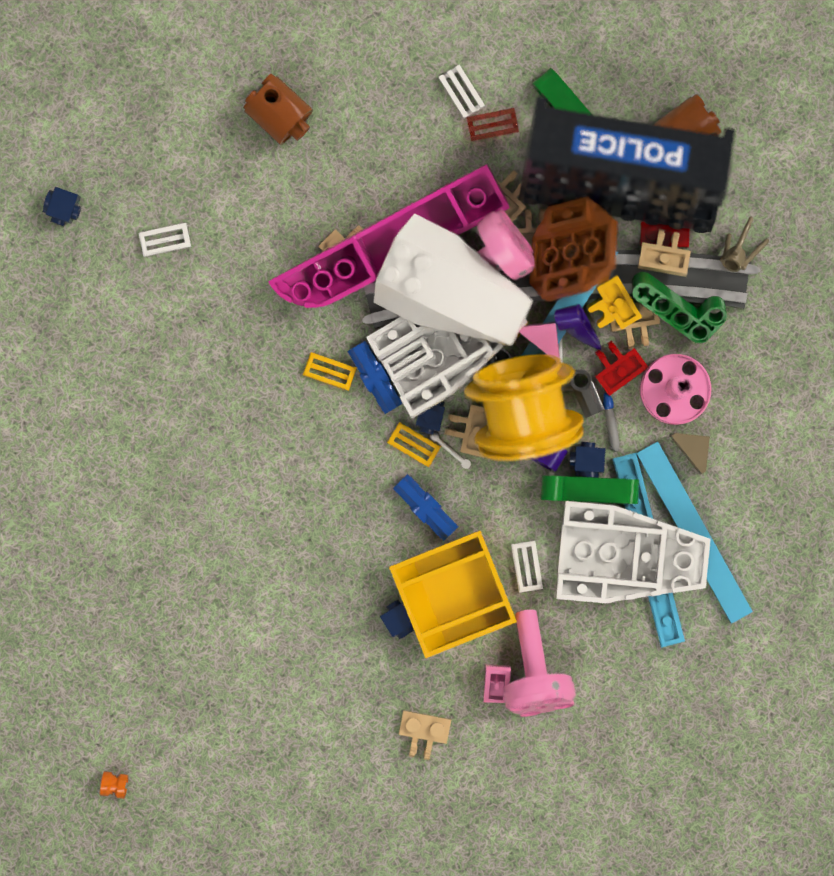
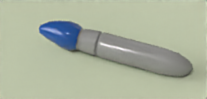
M604 393L603 407L605 409L610 445L613 451L617 452L620 443L613 410L614 402L611 396Z

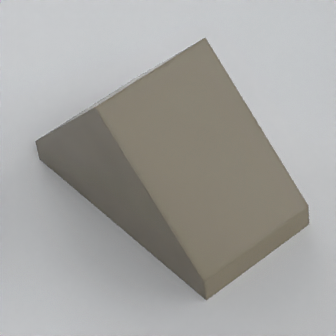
M673 433L670 438L698 473L703 474L706 472L710 437Z

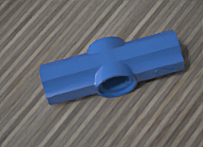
M366 341L347 351L361 373L359 375L364 385L374 395L384 414L403 404L390 382L389 374L382 363L378 362Z
M408 474L393 488L410 506L412 512L424 524L427 523L443 541L459 527L441 509L442 506Z

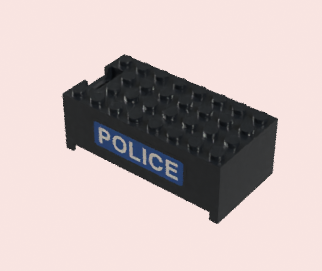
M537 96L518 200L524 201L529 205L544 204L550 207L588 197L611 216L620 217L625 221L639 220L649 225L663 224L669 225L673 229H693L697 233L712 231L717 217V210L719 206H722L727 193L735 129L725 128L724 136L550 108L546 107V97Z

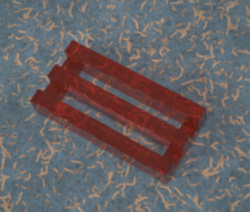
M514 108L467 117L471 142L519 132ZM511 115V119L473 126L474 121ZM508 124L513 125V128L475 135V131Z

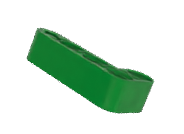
M552 68L548 69L532 83L540 96L547 98L546 103L551 108L592 114Z
M639 272L632 278L633 297L695 343H704L709 340L727 320L725 301L719 296L709 297L697 309L647 272ZM659 299L667 300L664 303L657 302ZM714 309L720 310L718 313H711V312H710V311H712V310H714ZM677 313H685L684 316H676ZM698 326L704 327V328L701 329V330H696V329H694V328H696V327H698Z
M542 475L541 500L638 504V479Z

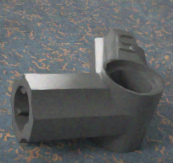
M582 369L574 370L573 377L561 386L562 391H574L585 418L605 410L589 372ZM579 373L587 377V384L582 388L574 384V377Z

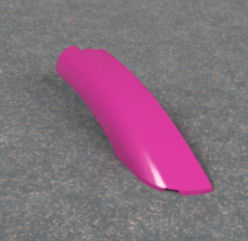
M487 163L269 280L268 283L280 297L290 303L307 308L323 307L376 281L396 235L414 214L456 235H460L477 226L478 222L491 212H497L500 209L505 211L510 206Z

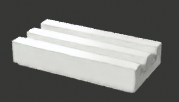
M460 65L439 76V80L464 119L485 107ZM458 72L463 82L467 86L468 90L470 91L471 95L478 104L477 106H473L469 97L467 96L459 81L455 77V73ZM450 77L470 109L467 112L446 81L447 78Z
M186 223L138 233L143 257L191 247ZM183 230V234L145 242V237ZM180 239L185 240V243L147 251V246Z
M422 336L381 362L391 380L396 383L433 361L436 357L427 344L426 339ZM423 345V349L419 350L413 355L406 357L405 359H403V361L399 362L393 367H390L392 363L396 362L397 360L401 359L402 357L406 356L407 354L411 353L412 351L416 350L417 348Z
M529 541L511 544L519 593L543 589L536 542ZM530 546L532 549L537 585H532L528 554L526 548ZM517 548H522L528 585L526 587H523Z

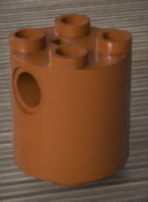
M271 73L262 82L263 87L258 93L254 90L245 99L244 111L278 144H284L291 137L298 141L310 129L306 120L313 112V109L278 76H274Z
M698 94L689 97L653 124L718 136L722 133L717 125L720 123L718 117L712 111L707 112L704 108L705 104Z

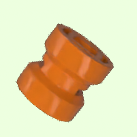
M104 771L100 795L109 796L115 793L117 798L125 799L127 791L125 786L128 783L129 775L120 774L116 777L112 772Z

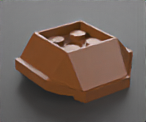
M588 197L547 207L543 215L544 219L532 237L535 267L530 272L529 283L538 292L540 297L546 301L578 295L589 292L594 286L609 281L610 272L616 266L618 221Z

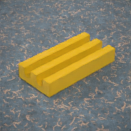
M311 352L303 375L349 391L357 368ZM313 359L349 370L350 374L346 375L312 363ZM310 368L347 380L346 385L309 372Z
M401 422L398 423L387 442L427 467H430L441 448L438 444ZM403 429L435 449L433 452H430L400 434L399 431ZM395 438H399L429 456V459L426 461L394 442Z

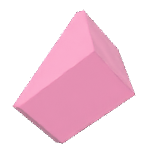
M556 322L529 324L519 331L546 354L560 358Z
M485 664L484 702L505 703L504 687L510 683V665Z

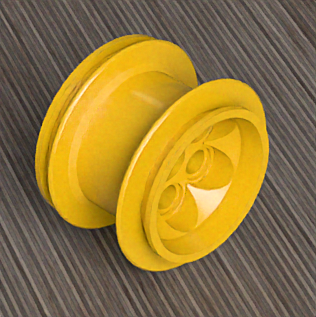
M533 354L504 359L479 369L473 375V381L466 386L464 393L470 399L482 401L484 405L487 425L481 428L474 437L480 455L492 460H521L547 455L577 442L584 434L582 426L584 418L576 411L565 409L561 386L573 377L574 368L566 363H562L561 359L557 356Z

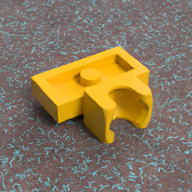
M618 275L596 286L602 297L587 305L590 313L597 310L603 311V316L596 322L598 328H603L615 319L622 330L642 318Z

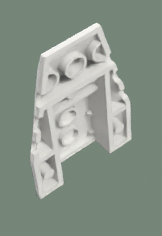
M414 214L396 235L376 279L374 293L375 304L414 324L510 346L513 345L533 303L532 299L499 273L493 265L484 260L461 237L417 214Z
M403 317L397 318L366 337L380 361L422 336L430 346L436 359L394 383L401 396L400 399L411 418L416 417L453 395L505 345L417 325ZM526 319L524 320L520 330L528 323ZM423 345L417 348L416 350L412 351L411 353L407 354L406 356L402 357L401 359L397 360L396 362L392 363L390 367H393L394 365L403 361V359H405L406 357L413 355L414 353L423 349Z
M565 501L558 560L556 599L611 603L620 600H631L640 597L706 588L711 539L615 505Z

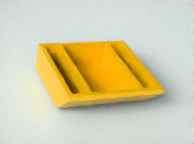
M480 530L389 567L425 658L517 622Z

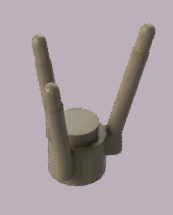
M752 216L749 217L736 246L730 248L731 234L728 233L726 236L724 251L720 261L729 271L738 272L740 269L745 270L748 263L769 243V239H765L746 258L745 250L741 247L754 218Z

